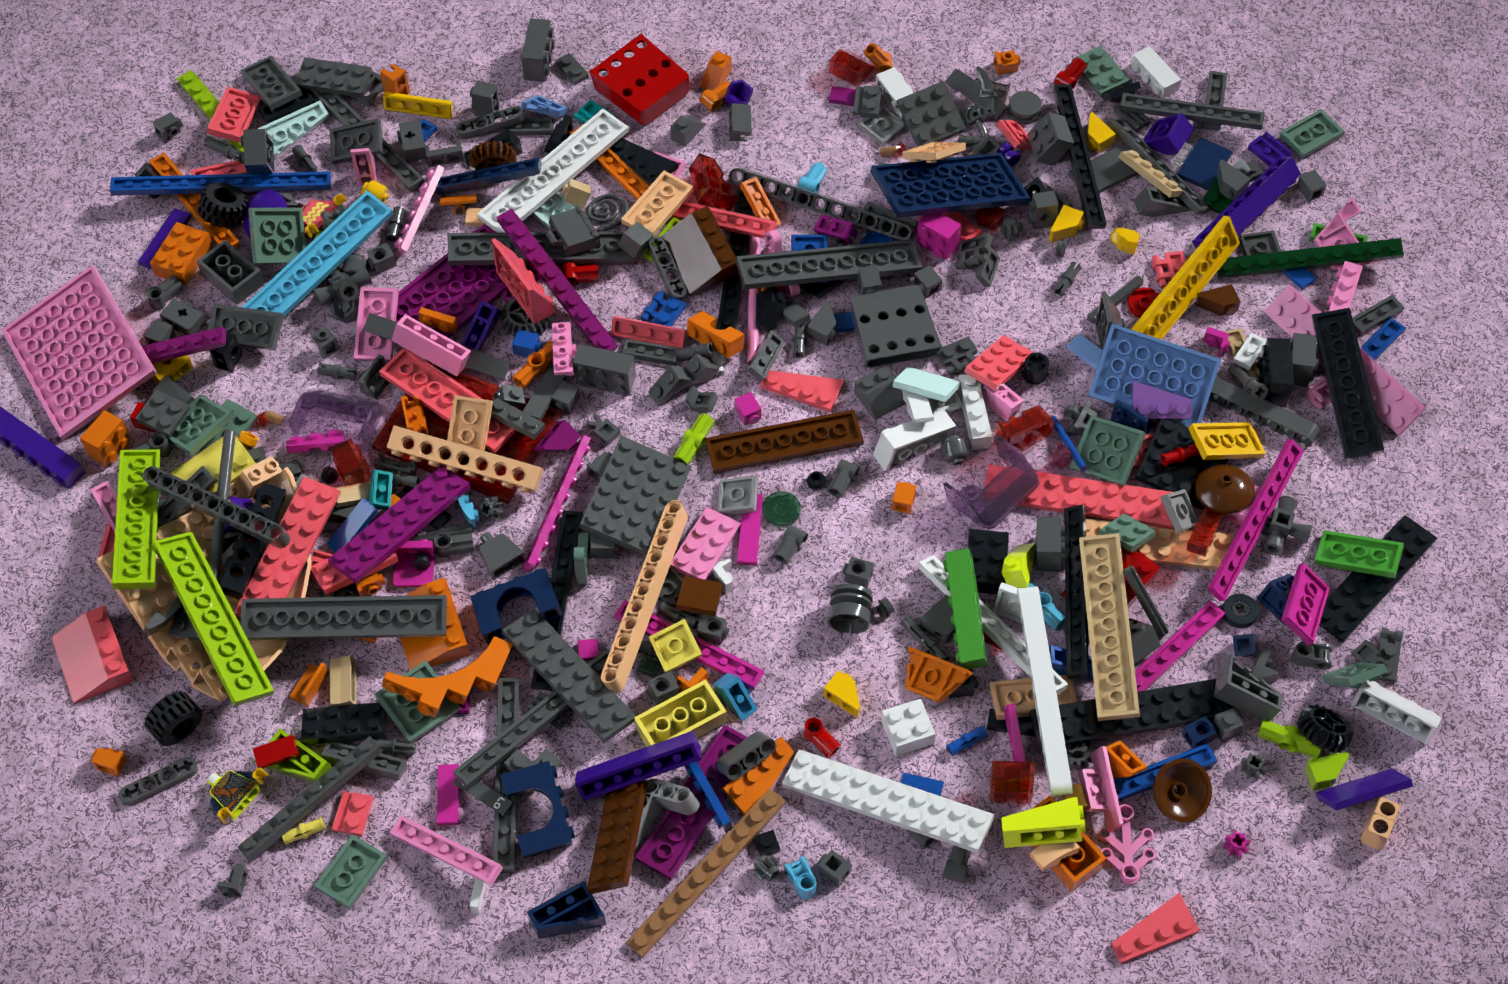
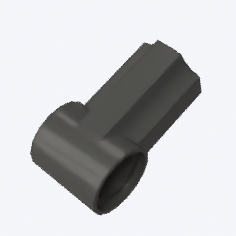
M174 275L170 276L159 286H153L147 290V298L152 309L160 310L164 308L166 301L183 288L182 283Z
M156 433L151 436L149 442L131 449H160V457L162 458L169 456L172 452V447L163 433Z
M841 459L827 492L837 498H843L850 483L855 481L853 478L855 475H858L860 466Z
M789 525L784 532L783 540L773 553V557L782 564H788L798 548H802V543L807 541L808 533L793 525Z
M446 533L436 535L434 538L436 555L445 558L452 553L474 551L472 533L451 536Z
M953 846L950 859H947L942 877L963 884L968 869L967 863L972 851Z

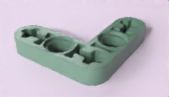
M579 532L578 547H574L577 585L588 584L589 532Z

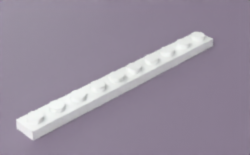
M934 555L920 561L917 568L945 595L947 594L950 597L951 592L946 586V578H949L948 572H945L943 564ZM979 599L983 631L1030 676L1025 642ZM1053 670L1056 693L1059 694L1067 689L1068 683Z

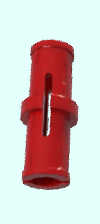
M1192 444L1183 448H1175L1174 451L1161 454L1160 460L1163 466H1167L1175 462H1184L1188 458L1200 455V452H1197L1199 450L1196 444Z

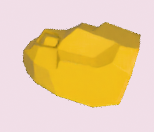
M1115 228L1110 234L1111 242L1117 246L1118 250L1132 255L1135 254L1140 234L1126 228Z

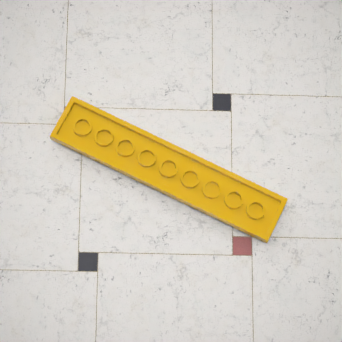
M1229 216L1221 218L1131 330L1161 340L1165 337L1195 300L1197 293L1204 289L1240 244Z

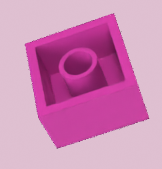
M941 213L924 215L918 221L916 243L922 249H928L933 252L936 257H942L947 260L959 245L961 224Z

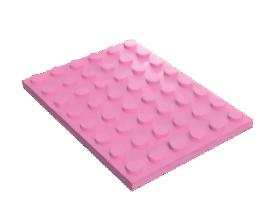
M93 265L1 330L57 433L63 440L157 374L99 272Z

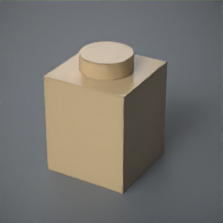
M570 178L568 184L565 183L562 189L564 202L581 206L584 209L591 194L590 185Z

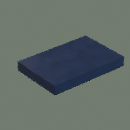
M1200 138L1177 175L1181 179L1208 191L1217 177L1219 161L1222 159L1228 162L1233 151Z

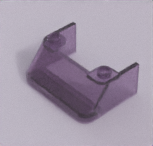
M316 389L300 395L289 419L293 436H298L309 410L316 407L352 416L355 421L363 423L357 439L361 453H366L383 415V410L379 403L324 389Z
M998 435L994 437L998 456L1008 466L983 489L976 485H968L961 491H958L946 482L943 484L948 503L986 529L995 528L1040 484L1038 474L1021 451Z

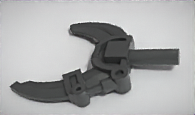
M977 66V76L982 86L979 94L980 103H974L968 106L966 110H962L957 106L956 108L964 124H977L983 138L988 134L983 120L987 117L995 116L994 99L997 98V94L993 91V86L987 73Z

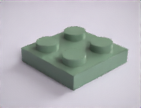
M1122 514L1101 528L1099 535L1119 533L1121 548L1132 553L1153 539L1156 530L1133 519L1131 516Z

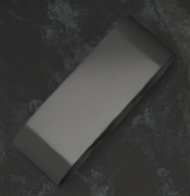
M757 731L721 756L716 764L717 770L730 780H736L770 756L776 748V743L763 732Z

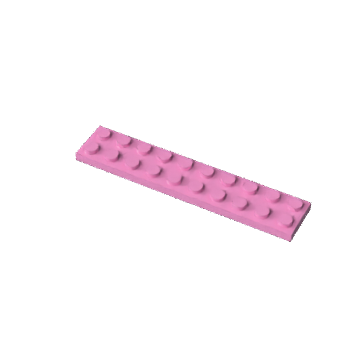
M1290 283L1264 310L1291 337H1293L1294 333L1315 335L1311 316L1312 314L1322 313ZM1360 348L1376 416L1400 436L1420 416L1426 407ZM1319 352L1318 355H1316V359H1319V363L1322 365V360Z

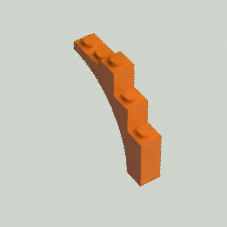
M494 636L488 648L479 658L461 670L435 678L406 677L387 671L381 687L390 693L400 694L409 701L419 702L416 710H419L425 716L436 718L445 697L453 703L464 705L473 685L482 691L492 693L513 644Z

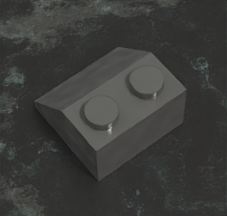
M887 365L855 381L854 394L874 420L906 404L903 400L902 390L893 387V381L897 377Z

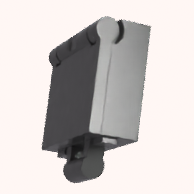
M581 206L550 216L549 227L551 230L547 231L546 236L552 246L561 245L567 256L600 246V236Z

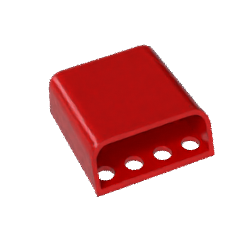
M642 33L589 71L595 90L642 126L651 123L683 99L689 92V74ZM642 43L644 48H639L637 45ZM627 52H632L634 56L628 58L625 57L624 54ZM615 61L621 63L619 67H614L611 64ZM607 71L608 75L603 77L599 75V72Z

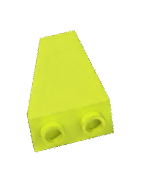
M1077 797L1001 817L1004 848L1082 841V832H1086L1085 819H1081L1084 818L1083 805L1078 806Z

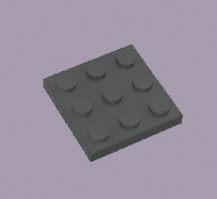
M944 81L896 101L917 147L939 141L966 129Z

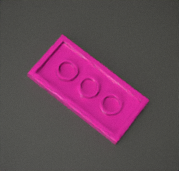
M1301 563L1297 567L1281 620L1309 646L1314 644L1330 588L1306 564Z

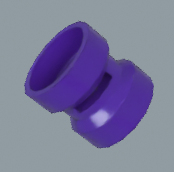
M1009 142L1002 144L996 152L1002 153L1010 167L1017 164L1021 159V155L1014 151V147Z

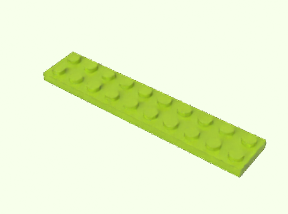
M160 449L120 450L112 589L155 588L156 549L153 546V542L157 540L159 492L152 489L143 480L142 474L150 466L160 469Z
M188 532L154 541L153 546L156 549V553L233 705L238 706L273 695L274 689L193 533Z

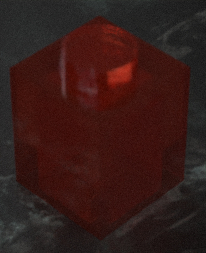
M1000 207L977 209L975 218H977L976 225L997 232L1004 219L1005 209Z

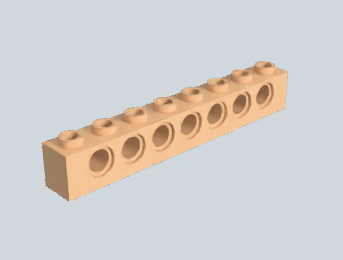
M393 426L387 448L392 451V455L403 457L404 454L410 456V460L420 463L421 460L428 461V465L437 468L443 465L447 467L446 470H451L454 473L460 470L465 472L464 475L476 478V475L484 477L483 480L493 484L495 481L502 482L501 485L513 489V486L520 488L521 492L531 494L532 491L538 492L544 473L541 467L398 426ZM409 441H414L413 448L407 450L406 444ZM432 446V452L425 455V448ZM446 451H450V458L443 460V454ZM468 456V464L461 465V459ZM482 462H487V468L483 471L479 470V465ZM506 467V473L498 476V469ZM524 472V479L516 481V475Z

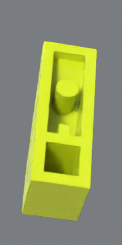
M1035 543L1016 545L1006 556L1002 569L1006 584L1016 588L1028 587L1036 550Z

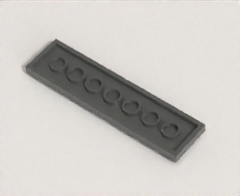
M535 608L502 629V634L507 640L513 644L603 743L634 722L636 715L612 690L604 685L601 678L545 619H542Z

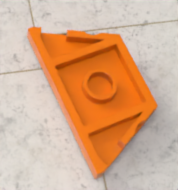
M909 646L908 648L910 664H907L908 676L905 688L920 696L941 704L972 675V672L968 669Z

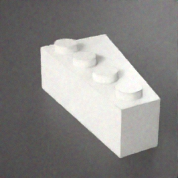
M944 409L932 412L934 421L918 423L910 421L901 423L891 429L887 428L881 432L873 456L885 472L891 469L890 465L896 462L901 464L911 454L914 453L916 456L922 453L927 446L932 448L943 442L945 438L953 435L956 425Z

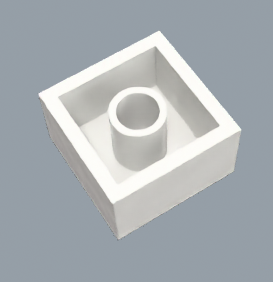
M921 699L882 711L881 722L895 756L935 743L936 733Z

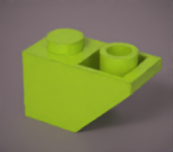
M1348 752L1331 753L1325 757L1314 756L1307 761L1304 769L1312 791L1333 786L1349 757Z

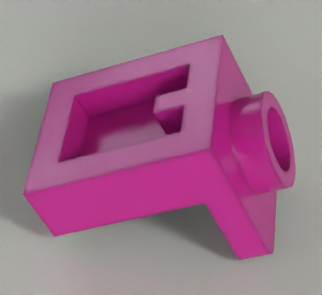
M1207 327L1203 342L1211 347H1220L1218 357L1221 358L1223 352L1227 353L1230 342L1227 341L1228 333Z

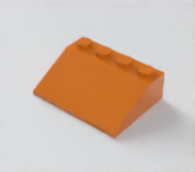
M446 577L428 582L405 595H447V636L400 637L410 670L424 661H427L433 667L470 655Z

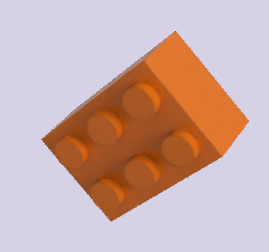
M176 222L150 262L154 275L164 279L174 275L182 285L187 286L199 268L197 260L207 254L213 246L209 232Z

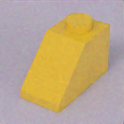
M1092 112L1089 116L1086 144L1090 150H1094L1099 154L1114 145L1116 134Z
M1063 205L1050 230L1048 241L1054 242L1075 236L1078 230H1082L1084 227V212Z
M838 670L824 687L823 696L857 718L860 712V704L855 681L849 674Z

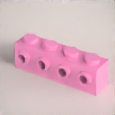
M1345 261L1343 267L1338 268L1335 278L1339 279L1338 282L1334 281L1331 289L1334 295L1329 296L1326 306L1330 307L1329 310L1325 309L1324 312L1350 308L1363 266Z
M406 314L396 324L391 339L400 346L455 376H458L465 368L471 350Z

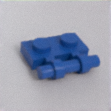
M659 291L658 294L653 296L651 304L643 310L641 320L647 322L649 318H652L653 321L651 323L672 327L687 307V303L672 296L666 301L663 299L666 293ZM658 306L662 307L659 312L655 311Z

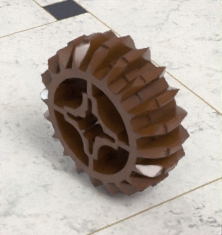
M486 140V143L480 142L479 146L474 145V149L470 151L468 162L470 170L474 171L517 162L515 150H513L512 146H508V143L502 144L501 141L495 142L493 140V142H488Z

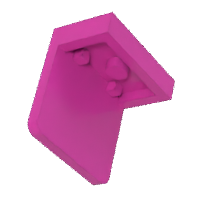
M426 539L407 541L395 551L399 561L394 564L393 585L395 587H420L433 581L435 564L433 541ZM421 553L423 555L425 553L428 555V561L431 563L429 568L419 570L413 566V561L416 560L417 554Z

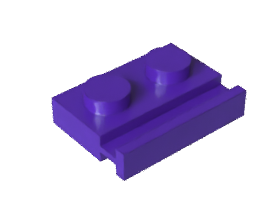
M1267 131L1264 135H1260L1248 144L1247 148L1269 167L1278 158L1290 157L1292 155L1288 148Z

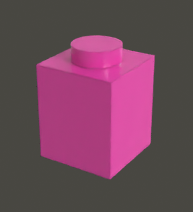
M752 392L734 399V409L744 426L755 424L762 419V409Z

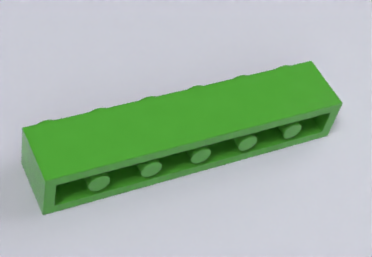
M969 548L946 552V560L943 561L945 572H948L949 577L946 578V586L951 592L948 602L950 609L953 608L954 613L951 615V623L956 628L953 638L959 652H956L957 663L961 664L965 669L988 666L973 556Z

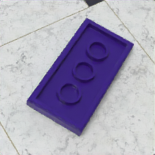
M1391 768L1318 791L1316 795L1318 800L1337 811L1413 786L1411 778Z

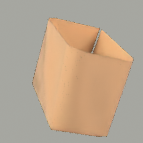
M1380 797L1372 807L1361 835V842L1377 850H1382L1387 843L1401 805ZM1381 810L1386 811V812H1388V813H1390V814H1392V815H1390V816L1384 815V814L1381 812ZM1379 819L1384 820L1388 824V831L1386 833L1376 832L1373 828V823Z

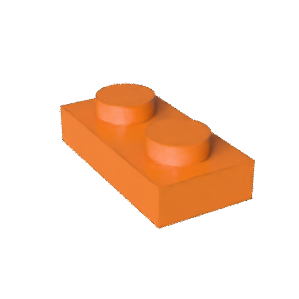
M423 307L418 312L420 323L423 322L430 327L453 334L458 329L456 317Z

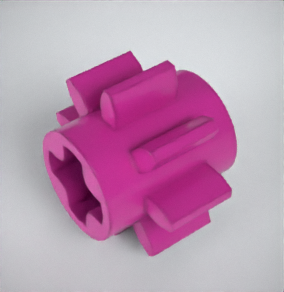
M1234 830L1232 836L1226 835V843H1224L1223 849H1228V856L1232 854L1237 855L1239 859L1242 852L1244 854L1248 853L1249 848L1247 846H1249L1251 840L1246 839L1245 832L1241 834Z

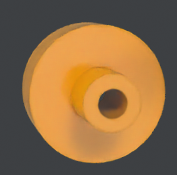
M241 431L238 437L246 450H248L249 446L255 447L259 440L257 436L247 431Z

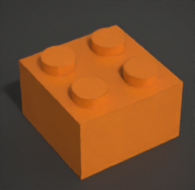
M104 410L83 433L80 440L88 457L107 468L117 460L120 450L126 449L129 446L131 438L123 420Z

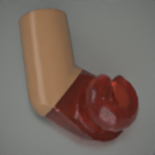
M898 143L896 146L881 147L880 155L902 156L903 151H906V146L903 143Z
M269 410L258 414L255 423L259 427H264L265 423L272 421L281 426L285 417Z

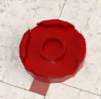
M1138 288L1129 295L1127 307L1134 317L1140 319L1159 294L1154 292V289Z

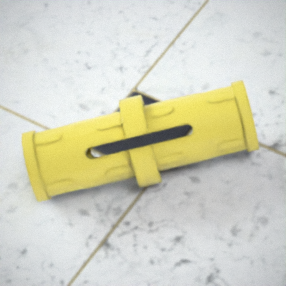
M322 817L305 824L302 822L298 827L290 829L282 835L285 845H288L302 838L308 839L310 835L326 830V825Z

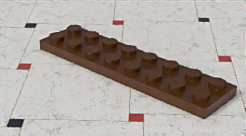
M853 409L705 438V443L713 474L860 446L864 444L855 410Z

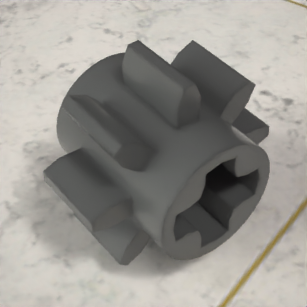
M1017 218L1003 220L1004 225H1000L1001 234L1006 235V239L1019 237V232L1023 231L1022 223L1017 222Z
M498 496L485 497V502L480 506L481 514L486 517V520L500 519V515L504 513L503 502L498 500Z
M1250 752L1247 758H1242L1241 764L1243 766L1240 771L1247 774V779L1255 777L1258 780L1260 774H1265L1267 769L1264 766L1267 761L1260 757L1261 754L1252 755Z
M766 855L761 856L754 863L756 868L754 875L760 881L764 878L768 882L773 880L780 872L778 869L779 861L773 855L770 857Z

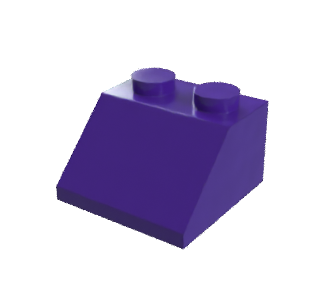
M1183 113L1155 120L1143 141L1151 149L1165 155L1178 154L1182 151L1185 142L1189 139L1194 128Z

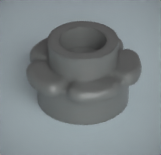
M887 598L878 600L879 605L876 606L882 616L887 615L889 617L895 611L893 605Z

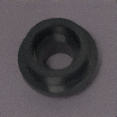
M814 471L807 477V485L813 490H820L825 487L826 478L821 472ZM814 480H819L820 482H819V483H814L813 481H814Z

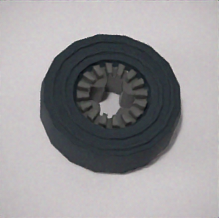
M1245 594L1229 596L1224 601L1222 611L1225 612L1224 620L1235 628L1250 627L1256 621L1259 613L1255 600ZM1240 608H1242V609H1243V613L1238 614V613H1237V610H1239Z

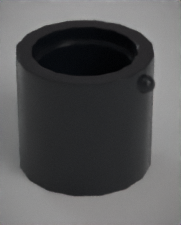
M1038 352L1029 354L1025 358L1024 368L1021 371L1025 381L1034 385L1043 383L1049 375L1048 358Z

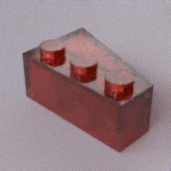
M699 153L689 167L697 203L703 206L730 211L738 201V196L732 194L730 190L732 186L723 179L724 173L715 158Z
M1040 405L1023 411L1021 413L1022 416L1017 418L1014 415L1009 417V421L1005 423L1001 421L996 422L993 443L1006 458L1018 455L1024 447L1034 445L1037 439L1042 436L1047 437L1052 432L1054 420Z

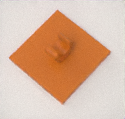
M477 193L443 196L439 204L440 206L455 205L454 214H457L456 209L461 207L463 214H465L466 208L464 204L476 203Z

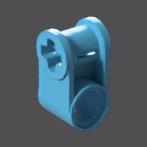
M800 856L799 860L791 864H783L784 871L790 882L794 885L798 895L803 899L814 897L816 894V879L805 857ZM805 884H809L812 887L809 889H805L802 886Z

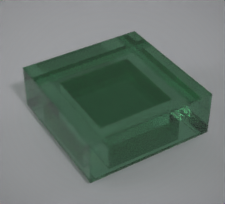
M645 652L637 671L638 673L655 678L658 676L662 665L657 656Z

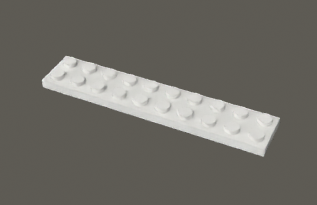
M600 110L541 160L540 174L519 178L478 212V219L497 233H506L497 222V216L512 208L521 221L525 220L557 193L565 183L567 184L570 178L573 179L629 132V127L606 110Z
M800 749L782 782L784 788L978 854L994 819V814Z

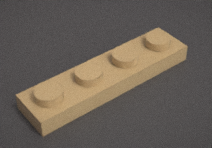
M1121 151L1118 158L1169 198L1180 196L1183 190L1177 187L1178 184L1168 180L1165 174L1154 169L1150 162L1141 159L1136 151Z

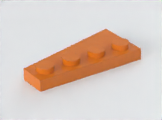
M781 736L775 740L776 748L770 756L740 778L731 780L721 789L742 816L753 807L769 788H772L794 753Z

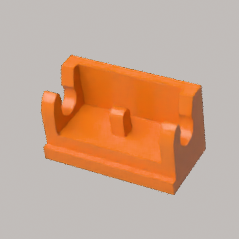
M390 64L391 69L394 70L393 72H388L386 69L380 71L384 92L406 95L410 93L405 69Z
M414 395V400L408 401L406 396H402L401 401L407 429L429 435L423 406L419 402V397Z

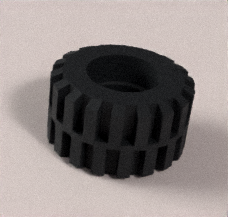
M214 182L208 184L201 193L198 213H200L201 218H204L205 222L211 223L210 225L218 226L219 228L236 227L243 221L248 203L247 196L238 187L232 186L229 183Z
M176 691L165 696L152 707L145 718L144 725L162 746L175 745L195 730L201 721L202 710L185 692Z

